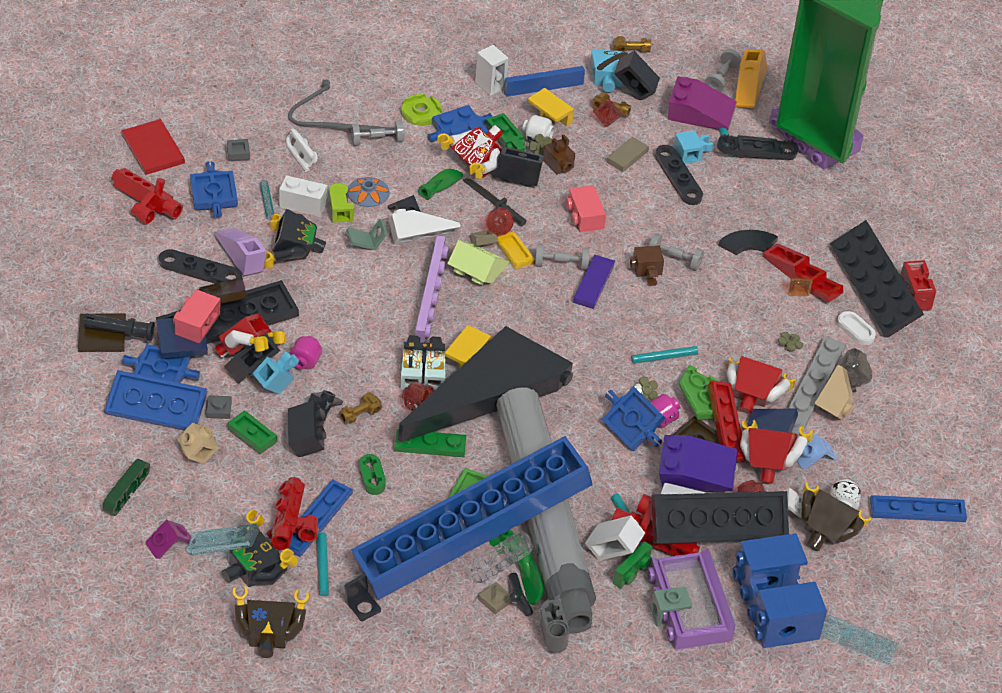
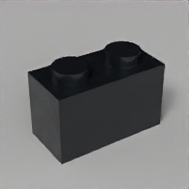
M635 50L619 58L614 72L616 77L640 101L655 94L660 77Z
M503 146L496 177L506 182H520L528 187L537 186L544 155Z
M267 333L262 336L268 339L269 349L258 352L255 351V345L252 344L235 355L224 366L238 384L252 375L266 357L273 358L280 352V349Z
M313 400L288 408V442L298 457L324 450L326 432L323 422L326 420L323 409L318 408Z

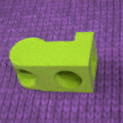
M343 183L332 184L329 189L332 222L354 221V204L348 203V187Z

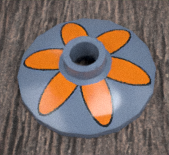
M373 177L356 179L348 186L349 199L363 207H375L383 204L388 199L390 193L388 186L382 180Z

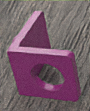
M166 519L146 541V545L154 557L160 559L177 540L190 544L194 540L183 525Z

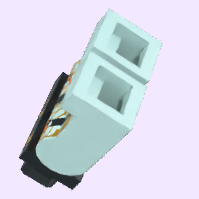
M410 335L407 342H404L401 389L421 390L422 370H425L424 391H435L445 382V344L442 343L441 337L432 336L429 339V343L420 342V337ZM405 379H418V382L408 384ZM428 380H441V383L431 385Z

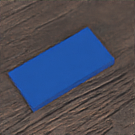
M117 370L104 413L185 431L191 423L198 425L208 391L207 388Z

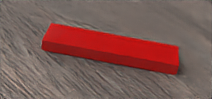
M711 380L707 386L719 444L737 449V462L744 463L746 458L740 447L742 432L731 383Z

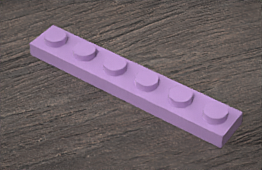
M444 236L436 237L415 336L420 337V342L423 343L425 338H430L431 325L429 321L433 322L435 309L432 306H437L438 293L436 290L441 289L442 277H439V274H444L445 261L443 259L448 257L449 246H445Z

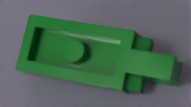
M505 113L485 119V125L489 130L495 125L504 133L498 139L502 146L522 151L526 150L524 136Z

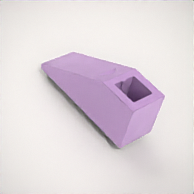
M236 228L215 232L216 238L238 269L241 270L243 276L263 271L266 250L257 237Z

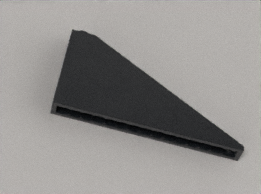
M505 326L399 423L397 440L400 442L407 441L498 411L496 406L498 399L502 394L515 388L533 389L538 393L539 397L557 392L564 384L568 385L573 377V373H571L573 363Z

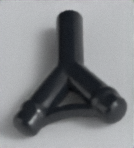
M510 573L508 576L512 588L510 600L520 605L525 616H531L534 612L522 591L518 574Z

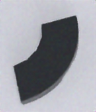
M740 230L723 237L719 241L718 246L735 255L747 250L765 252L777 242L778 236L761 230Z

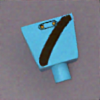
M592 49L590 67L594 85L603 86V90L606 92L614 91L615 87H623V83L616 77L614 72L619 58L630 52Z

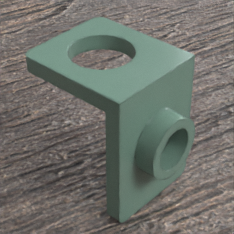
M379 219L369 233L350 227L346 229L350 244L370 250H376L387 235L383 219ZM380 228V236L376 238L377 230Z
M686 587L654 591L650 610L656 626H661L664 612L692 608V602Z

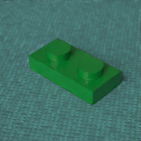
M245 410L228 422V429L259 454H262L278 442L275 433Z
M647 542L642 543L615 570L613 584L621 589L626 583L631 584L641 569H647L651 563L653 546Z

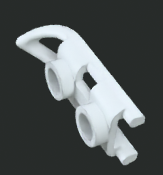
M291 128V132L286 138V145L305 172L310 170L309 167L317 162V153L308 146L307 140L296 129ZM293 137L296 139L294 146L291 145ZM303 153L304 158L301 159L299 154Z

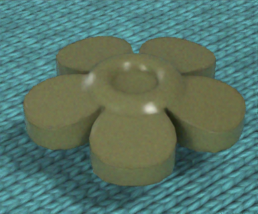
M542 134L535 135V141L530 142L529 148L534 150L535 154L543 155L544 145L552 143V139L548 136L544 138Z
M782 332L781 337L778 339L779 344L786 346V349L789 351H795V348L802 349L803 343L799 341L800 336L797 334L790 335L788 332Z
M643 376L639 379V384L634 385L647 399L653 400L658 397V393L654 391L658 388V383L655 380L649 382L648 377Z

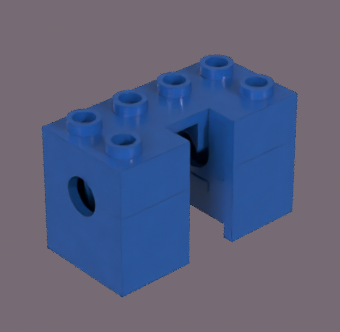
M797 533L741 541L739 552H736V566L732 570L733 578L735 581H739L740 597L742 601L746 600L748 619L753 620L755 638L761 641L763 648L820 640L827 609L816 581L799 584L797 581L800 580V567L808 564Z

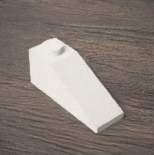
M406 209L394 211L388 220L394 244L456 233L461 227L459 222L415 210L406 211Z

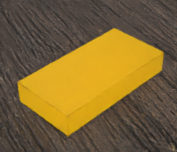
M514 231L497 237V242L495 243L515 270L535 263V258Z

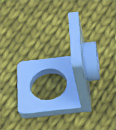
M815 434L813 439L807 443L797 461L802 469H807L825 454L834 460H837L838 457L830 444L818 434Z

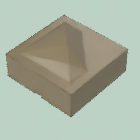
M490 230L470 234V240L476 246H489L497 242V235Z
M497 582L478 595V600L495 615L512 602L510 600V593Z

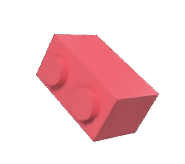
M594 185L570 188L569 197L566 198V207L568 211L571 210L573 225H577L579 232L604 229L606 213Z
M196 289L191 297L188 296L182 310L177 311L174 316L175 335L200 344L220 315L221 298Z

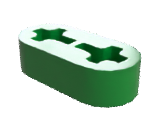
M363 455L359 460V472L364 489L372 495L381 494L386 487V478L381 461L376 455ZM370 463L373 466V470H370L366 464ZM373 478H375L377 486H374L372 483Z

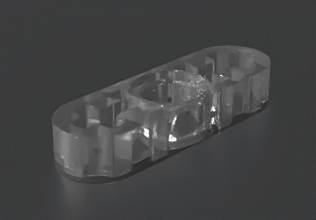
M518 532L472 560L468 564L467 571L474 582L483 583L527 556L533 549V543L527 533ZM499 554H506L503 560L494 561Z

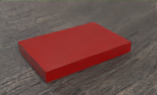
M161 119L121 130L122 137L145 175L185 164L184 156Z

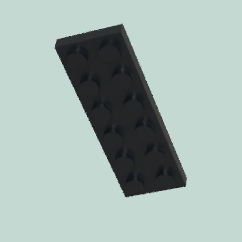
M867 220L830 243L886 338L924 315Z
M280 280L246 290V298L220 304V315L205 335L207 344L220 340L219 336L243 318L257 313L261 314L267 325L298 317L299 309L283 281ZM177 311L156 317V325L157 319L174 318Z
M787 491L651 495L653 544L747 541L789 534Z

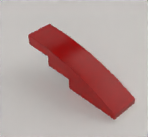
M778 243L763 252V257L811 294L831 302L844 293L843 285L827 279L826 271L811 265L809 256Z

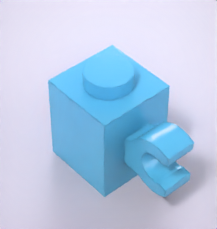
M693 130L676 133L673 147L683 162L687 164L701 161L703 151L713 150L714 143H709V135H702L699 138L696 131Z
M287 351L282 354L278 361L266 357L252 374L265 389L280 394L295 378L288 369L295 367L299 359L294 354L290 355Z

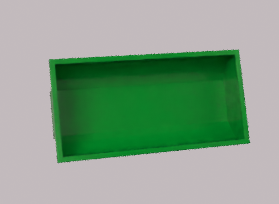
M799 0L776 127L844 164L851 156L853 149L854 132L862 96L866 90V78L876 32L880 26L883 0Z

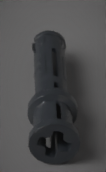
M89 313L85 314V317H87L84 318L83 325L85 328L122 333L128 338H144L148 342H151L153 339L155 323L152 321L145 323L136 321L135 318L128 319L127 321Z

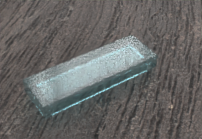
M255 523L197 531L193 533L186 550L189 555L252 547L260 529Z
M828 615L820 636L887 665L890 664L898 646V643L832 615Z

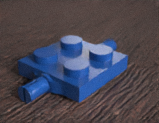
M469 105L433 116L432 123L437 131L428 134L427 138L430 142L437 140L440 134L444 133L450 137L473 130L475 127H479L487 134L488 130L484 126L485 119L492 117V115L488 113L478 116Z
M208 161L205 164L207 171L190 174L194 209H213V217L217 218L218 212V218L222 216L221 208L238 206L233 171L215 170L214 162L211 161L210 167Z
M146 344L144 351L138 357L124 355L122 359V364L135 366V374L181 383L185 377L199 380L200 371L187 368L191 360L190 356L161 358V351L158 346Z
M634 386L627 394L620 398L613 390H609V394L606 393L605 397L613 405L602 420L633 451L647 439L654 447L660 446L657 442L661 444L662 439L654 432L666 417Z

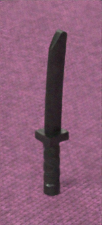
M463 179V182L494 204L496 211L505 212L507 216H510L521 227L526 224L527 220L511 209L509 205H506L507 199L505 197L499 200L472 179Z

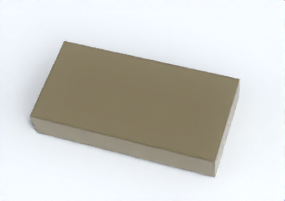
M632 137L607 157V163L624 172L648 152L649 146Z

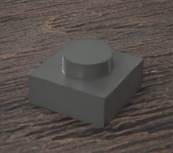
M248 139L227 140L229 161L250 159Z
M209 395L206 412L207 418L230 419L232 396Z

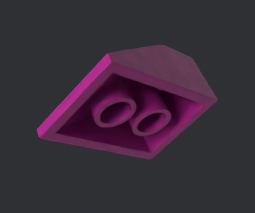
M677 76L669 100L668 120L729 130L737 101L698 79Z

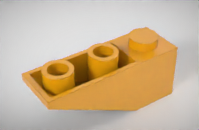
M745 49L740 63L735 101H737L736 107L755 108L768 69L765 50Z

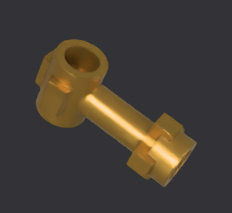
M617 36L613 41V49L627 52V49H641V52L651 51V39L642 38L641 41H626L625 37Z
M605 92L596 95L592 101L593 108L598 111L606 107L617 111V114L622 117H628L631 112V105L624 101L620 104L611 101L610 96Z
M368 392L362 396L361 404L353 408L343 407L342 411L339 412V417L344 424L355 422L356 416L366 411L374 415L382 409L380 399L371 392Z

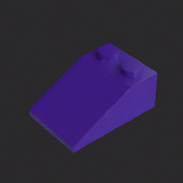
M664 435L659 470L662 488L664 483H669L699 491H733L737 449L689 435Z

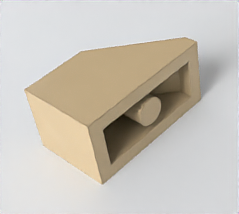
M838 364L815 404L843 420L844 417H848L852 412L854 398L847 370Z

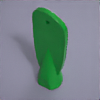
M444 169L432 177L426 184L419 187V195L429 200L435 193L445 190L461 180L463 173L455 169Z
M522 548L514 557L520 566L522 584L530 605H535L543 594L544 585L539 570L533 561L532 551L529 548Z

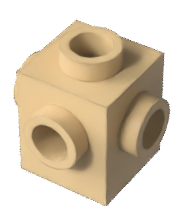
M191 423L178 438L183 454L188 459L196 462L206 463L219 449L212 430L205 425L200 426Z

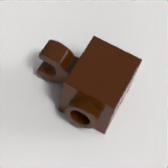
M564 134L562 139L557 140L553 138L552 143L544 145L543 161L556 175L569 172L574 168L575 153L568 146L569 139Z
M660 245L634 247L633 256H630L631 270H635L636 277L646 276L648 286L657 285L656 277L662 275L664 266Z

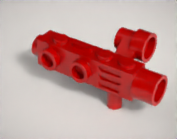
M126 168L116 169L111 177L114 181L113 186L141 202L133 205L131 214L138 217V220L143 224L148 225L152 222L156 212L166 214L172 219H176L181 215L183 204L174 200V196L163 191L164 179L157 178L156 185H153Z
M291 477L288 481H284L278 490L280 498L274 506L277 509L274 524L267 531L271 544L278 550H285L290 547L293 533H298L299 538L305 542H313L318 536L319 527L316 516L306 515L304 518L298 517L305 484L297 477Z
M643 494L636 509V512L641 513L640 515L633 511L629 513L618 507L613 514L611 520L632 516L645 532L641 542H647L653 546V549L662 550L673 556L698 553L700 550L697 542L653 544L652 499L646 494Z

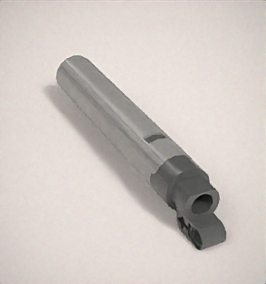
M515 388L502 394L496 406L513 464L549 445L552 441L537 392L529 388ZM568 499L527 520L549 599L541 606L540 625L547 649L555 653H560L567 648L569 633H580L591 628V606L596 601V595Z

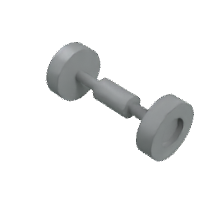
M726 49L720 57L722 66L719 71L709 74L705 79V84L719 92H722L726 85L723 77L729 70V67L734 69L741 62L740 54L734 49Z
M395 121V130L381 128L370 129V132H360L358 124L351 125L353 145H360V136L374 138L385 137V134H395L397 142L404 141L402 121Z
M656 233L653 235L649 246L660 245L662 250L668 251L667 254L681 259L683 257L691 259L690 269L698 270L703 260L704 250L697 248L692 256L684 253L685 250L661 245L662 235Z
M537 244L535 266H542L543 258H554V261L564 262L578 260L581 261V270L588 269L589 248H582V256H571L570 253L555 252V254L543 253L544 245Z

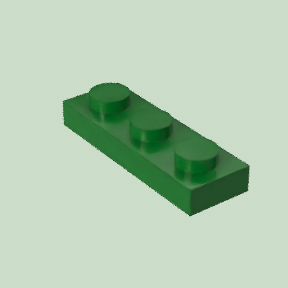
M399 429L396 431L394 452L465 458L466 435L431 432L400 442L397 440Z

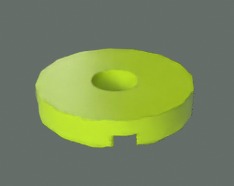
M425 94L411 95L401 105L402 117L413 125L433 124V116L442 113L440 102L435 97H425ZM418 108H424V109H426V110H424V111H419V110H417V109H418Z

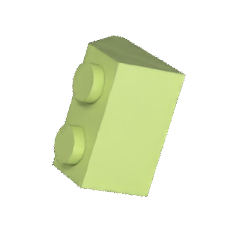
M458 240L447 264L454 267V272L463 276L467 273L473 276L472 281L483 285L484 282L492 283L509 265L510 261L473 243Z

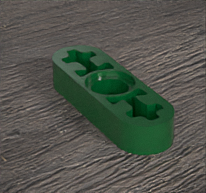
M136 459L106 496L103 503V511L114 516L119 513L130 499L129 495L134 493L148 476L150 463L141 459Z

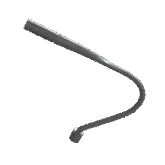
M327 79L322 81L321 89L295 104L288 113V119L292 123L301 126H321L351 131L352 125L333 122H302L292 118L294 110L322 92L329 90L330 81ZM359 125L360 132H370V129L381 128L394 130L392 127Z

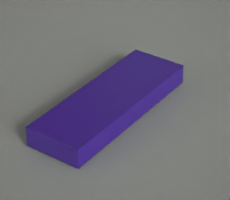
M594 254L576 291L573 303L591 309L595 308L614 268L615 260Z

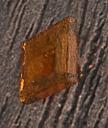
M801 277L791 278L788 295L810 296L813 280Z

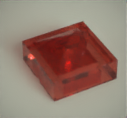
M610 99L593 110V113L604 127L609 126L622 117L621 112Z

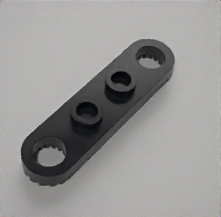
M724 134L719 137L717 142V149L729 155L793 160L797 157L799 150L798 145L796 146V143L793 144V141L789 142L790 140L778 141V139L743 135L729 136L730 134Z
M670 145L658 146L655 158L682 201L688 205L700 204L703 198V191L676 149ZM666 152L669 153L670 156H664L661 153ZM694 193L697 197H689L687 194Z
M173 249L164 250L159 254V265L163 269L214 284L230 281V279L226 278L229 275H235V279L242 278L241 270L236 267ZM171 257L175 260L172 262L165 261V258Z

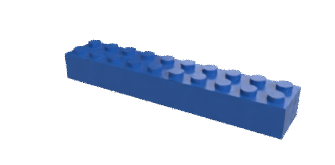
M564 436L351 549L361 573L367 576V582L376 598L380 600L592 486L589 468L567 437Z

